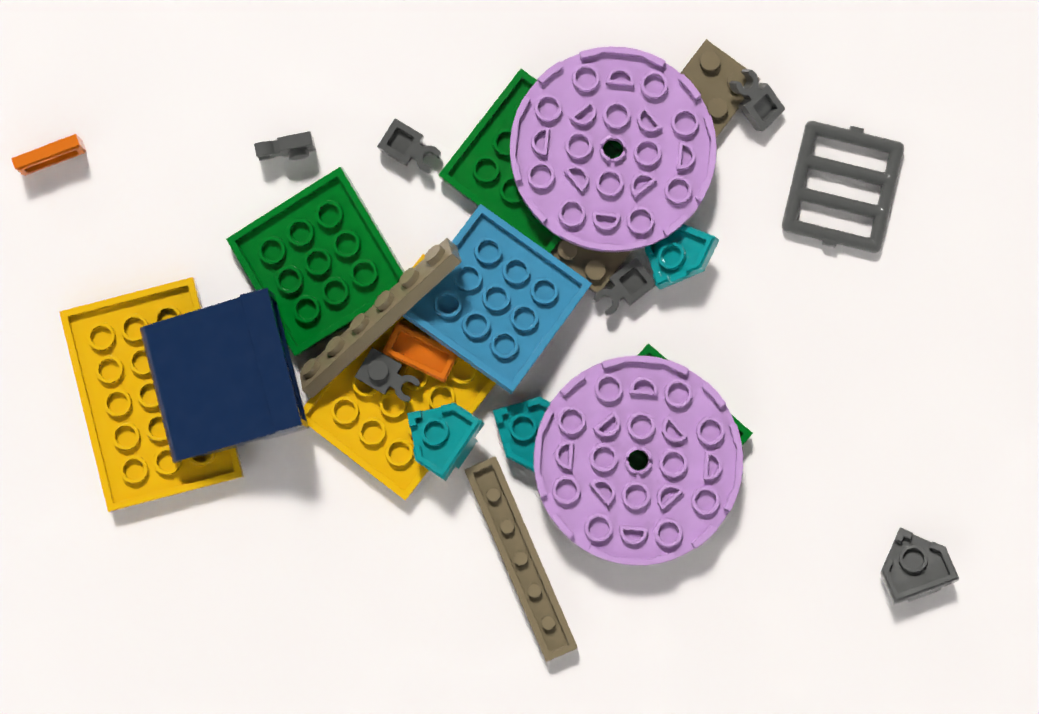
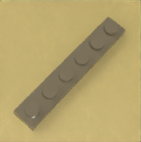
M448 238L440 244L432 246L418 265L407 269L402 274L399 282L389 291L382 292L369 310L357 315L352 320L350 327L340 336L333 337L320 355L308 360L300 372L302 391L313 398L462 262L457 246Z
M496 456L464 469L546 662L578 649Z

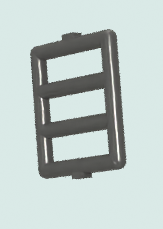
M808 121L805 124L782 220V229L786 232L823 240L822 245L834 248L839 244L872 253L879 252L882 247L904 153L903 143L863 133L864 128L850 126L849 129L817 121ZM816 136L889 153L885 172L812 155ZM809 168L880 185L881 191L878 204H870L805 188ZM801 201L874 218L870 238L798 221L797 216Z

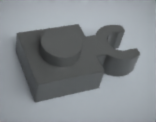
M743 69L741 72L746 78L745 85L742 86L739 81H731L729 85L734 93L744 97L738 106L754 129L763 132L786 108L768 83L759 84L758 76L753 70Z
M394 118L377 146L380 151L405 166L409 164L411 159L416 160L420 170L425 173H431L432 167L423 162L424 157L428 154H432L439 159L441 157V152L438 148L431 145H420L424 140L423 134Z
M311 131L278 137L274 141L254 143L256 157L259 161L272 159L277 156H289V160H299L309 157V152L316 151Z
M635 257L609 278L614 287L598 291L594 296V300L597 302L602 297H609L612 300V306L605 311V314L610 316L617 311L619 302L622 299L631 306L653 289L656 284L651 275Z
M373 347L355 375L356 379L383 395H386L390 387L395 389L398 398L404 402H410L411 398L402 392L403 385L405 383H412L417 387L420 385L419 380L412 375H399L398 373L403 365Z

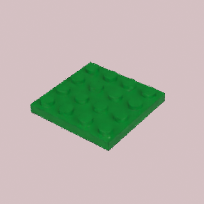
M521 68L438 174V177L477 207L480 204L551 253L561 238L544 227L528 209L517 189L511 168L510 136L513 121L523 97L526 96L530 88L537 81ZM608 141L603 146V151L610 159H614L622 154L623 148L617 141Z
M338 167L226 238L255 290L268 288L276 296L287 343L294 356L301 355L351 324L357 315L365 313L375 304L377 297L382 292L389 291L394 287L405 272L343 167Z

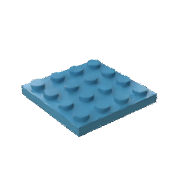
M480 204L452 240L458 248L462 262L408 310L403 317L512 395L591 287L592 283Z

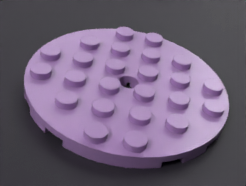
M609 46L584 50L577 55L557 62L547 69L530 88L526 96L523 97L516 112L510 136V160L514 181L524 203L535 218L561 239L573 245L600 252H626L653 245L677 231L689 220L704 199L710 186L716 163L717 144L713 120L701 98V94L694 84L684 74L679 73L675 68L665 63L666 61L645 51L627 47ZM617 141L623 148L622 154L617 158L610 159L603 151V146L606 142Z
M624 356L603 361L586 369L570 380L558 392L545 411L535 439L533 467L542 503L552 521L568 539L588 553L607 561L626 565H652L674 560L698 548L718 530V527L731 511L739 492L743 472V450L737 424L734 422L726 402L708 382L690 371L689 368L670 360L652 356ZM635 450L643 451L648 458L646 467L639 471L632 469L628 461L629 455Z

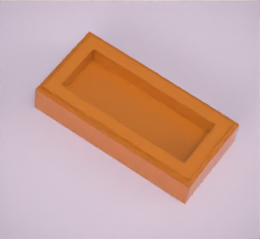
M73 134L15 156L11 160L15 170L26 176L84 154L86 148L83 140L77 134Z
M399 322L396 323L382 352L386 356L443 383L446 382L458 357L435 339Z

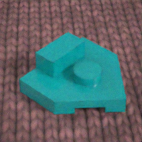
M683 224L667 238L644 247L646 256L650 261L656 287L661 290L704 272L719 243V239Z
M540 396L493 410L506 457L534 472L533 459L536 435L543 415L551 403Z
M456 403L442 405L439 408L426 411L420 410L407 413L409 427L412 432L415 461L446 481L455 467L458 469L461 467L478 440L475 437L485 423Z

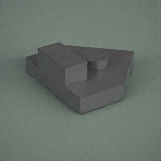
M901 527L880 572L893 605L906 600L910 602L940 591L942 587L958 582L960 579L945 546L916 536L913 532Z

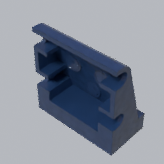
M268 288L241 294L238 298L140 328L174 464L188 458L206 456L244 446L250 442L267 440L309 429L276 296Z

